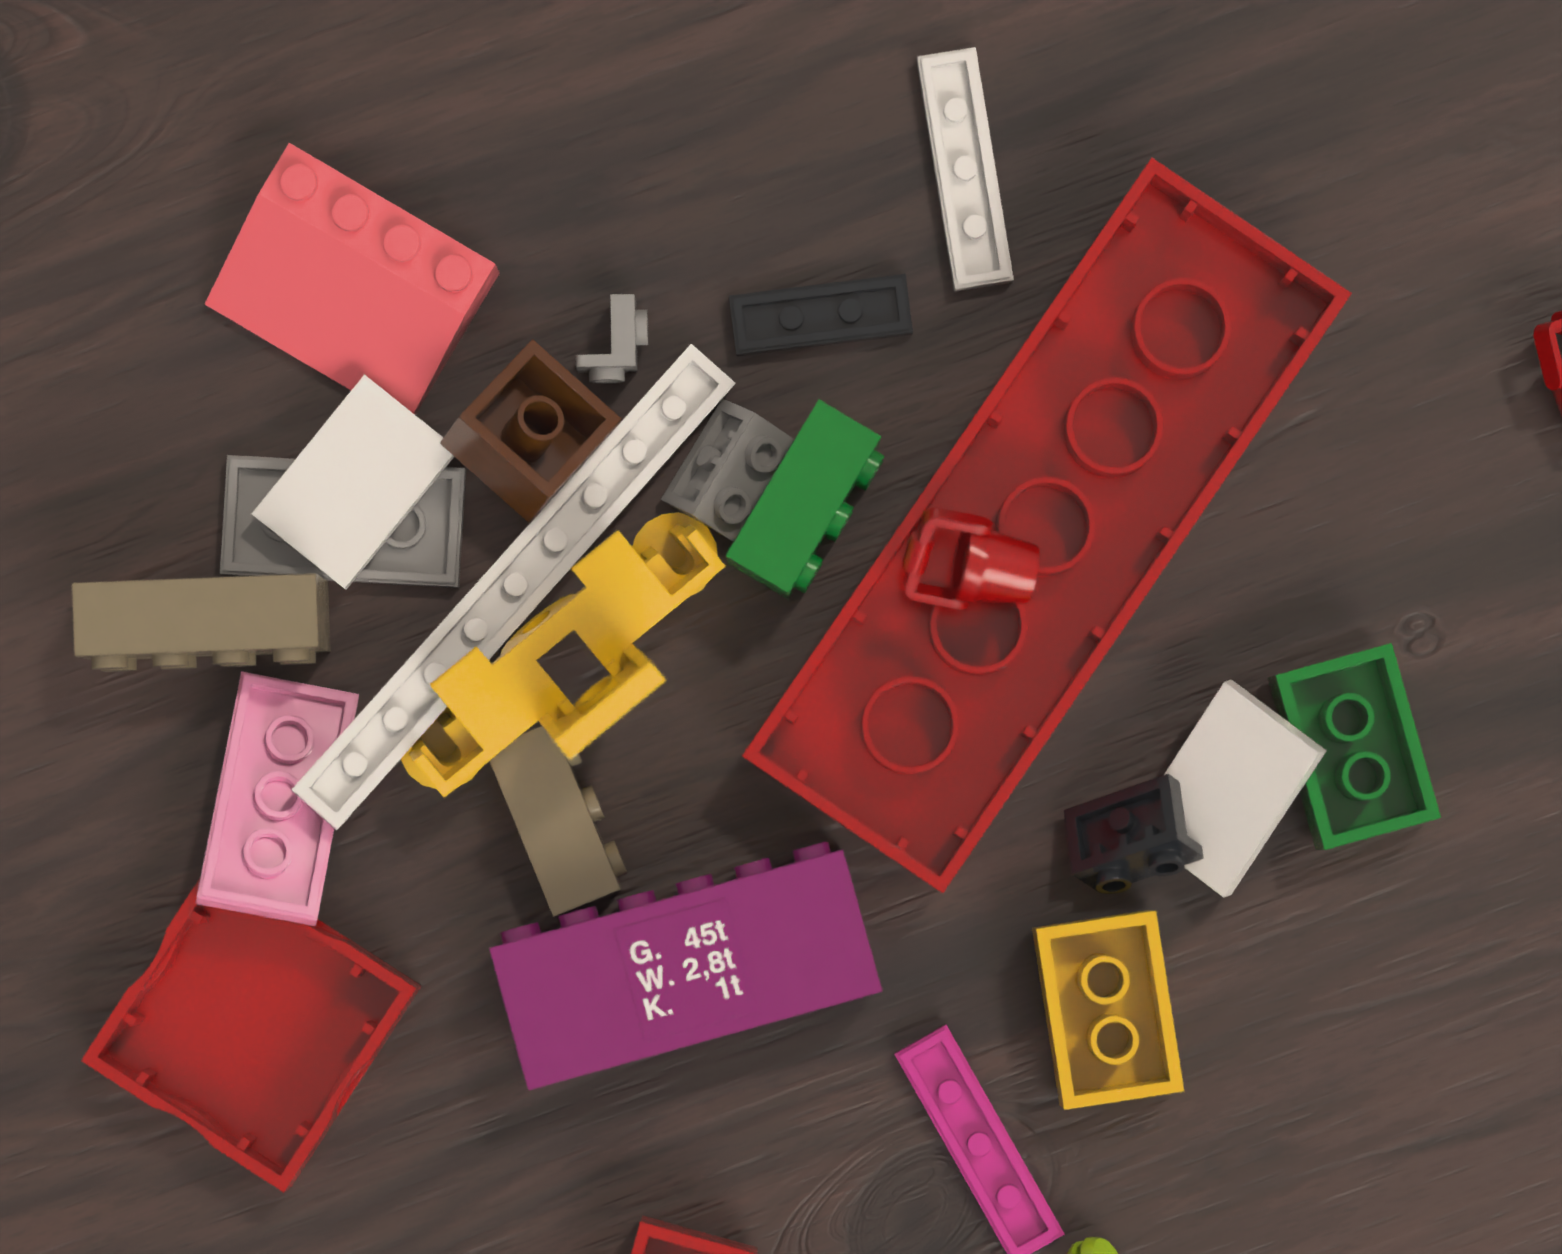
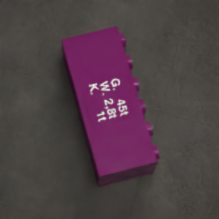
M828 841L792 851L795 863L772 869L770 859L765 858L734 867L737 879L714 885L712 874L676 883L677 896L657 901L654 890L617 900L620 911L599 917L596 906L558 916L561 928L541 933L539 923L535 922L500 932L503 944L489 949L528 1090L882 992L843 850L830 852Z

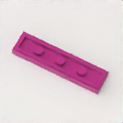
M945 1024L895 1052L894 1054L1006 1253L1031 1254L1065 1235L948 1026Z

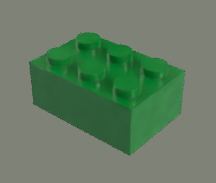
M818 400L726 554L727 564L787 600L794 589L805 594L823 564V559L815 555L825 537L835 543L853 514L854 507L846 503L855 486L866 492L883 463L885 455L877 451L881 436L823 401Z
M1392 643L1267 678L1277 714L1326 750L1322 759L1300 790V796L1316 850L1331 849L1441 818Z

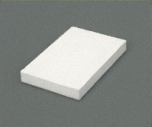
M364 374L251 514L347 590L454 456L440 444L443 439L440 434Z
M1233 680L1225 681L1165 772V774H1170L1180 782L1187 836L1202 845L1204 858L1185 865V868L1223 898L1232 895L1326 752L1324 748Z

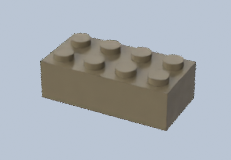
M317 574L72 583L74 656L91 660V669H101V672L136 671L138 659H152V667H161V669L197 668L196 657H212L213 664L220 665V667L256 666V655L273 654V662H280V665L315 664L317 652H331L328 581Z

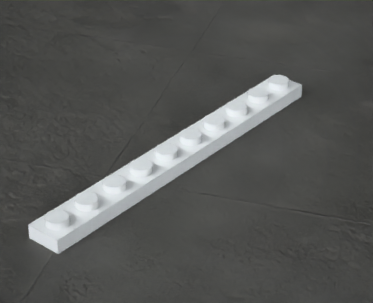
M690 344L291 791L335 830H338L447 708V705L429 684L476 646L489 660L736 383L694 345Z

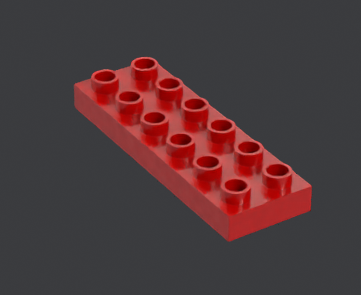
M1151 158L742 757L935 890L944 893L1352 293L1157 160ZM939 507L984 516L993 522L992 531L1037 544L1040 556L1034 591L1027 604L974 600L968 604L966 609H954L910 600L905 594L904 575L906 571L902 568V563L911 533L918 531L923 513L929 508ZM935 527L933 534L935 541L924 574H921L919 583L950 588L953 556L961 531Z

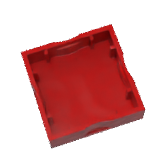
M199 878L167 927L164 939L154 960L144 974L126 990L81 1061L149 1106L173 1114L187 1122L212 1147L284 1193L293 1186L422 985L318 918L316 925L311 926L195 904L200 883Z

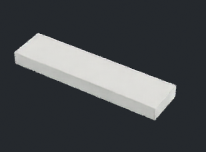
M976 47L917 56V66L954 292L1012 283L1014 278Z

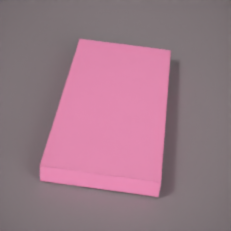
M241 671L195 904L311 926L316 925L334 828L291 790L355 719L359 694Z

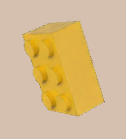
M1145 910L1032 928L1059 1105L1066 1110L1184 1092L1156 911Z

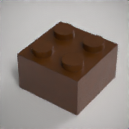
M532 339L457 418L440 444L530 523L611 434L622 418Z

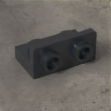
M1165 774L1064 810L1072 875L1100 893L1116 894L1124 892L1131 888L1134 882L1152 876L1177 874L1185 868V865L1204 858L1202 845L1187 836L1180 782L1170 774Z

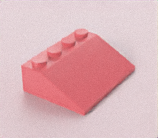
M289 143L260 190L205 305L350 391L365 374L416 415L500 272L492 261Z

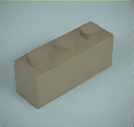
M543 726L521 734L493 757L490 763L553 917L622 889L618 877L628 872L615 840L606 844L603 843L595 822L604 819L605 815L593 786L590 785L581 789L573 766L582 763L579 752L569 759Z

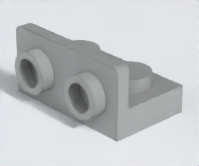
M722 399L661 500L677 511L704 523L725 538L735 541L795 439L755 412Z

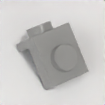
M634 294L610 295L611 354L576 355V369L578 373H589V382H624L625 372H637V345H648V310H636Z

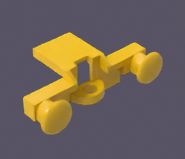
M677 512L661 514L646 522L635 536L632 546L619 530L608 537L571 568L585 585L577 594H569L560 598L534 616L506 643L501 650V656L494 662L490 663L476 646L429 684L447 705V708L401 758L408 774L421 785L437 789L445 798L454 789L472 780L482 766L537 721L541 723L569 759L575 756L666 681L652 662L632 643L684 600L702 591L712 577L726 567L717 555V543L709 528L702 522ZM573 630L610 673V676L603 678L590 687L577 700L574 706L536 661Z

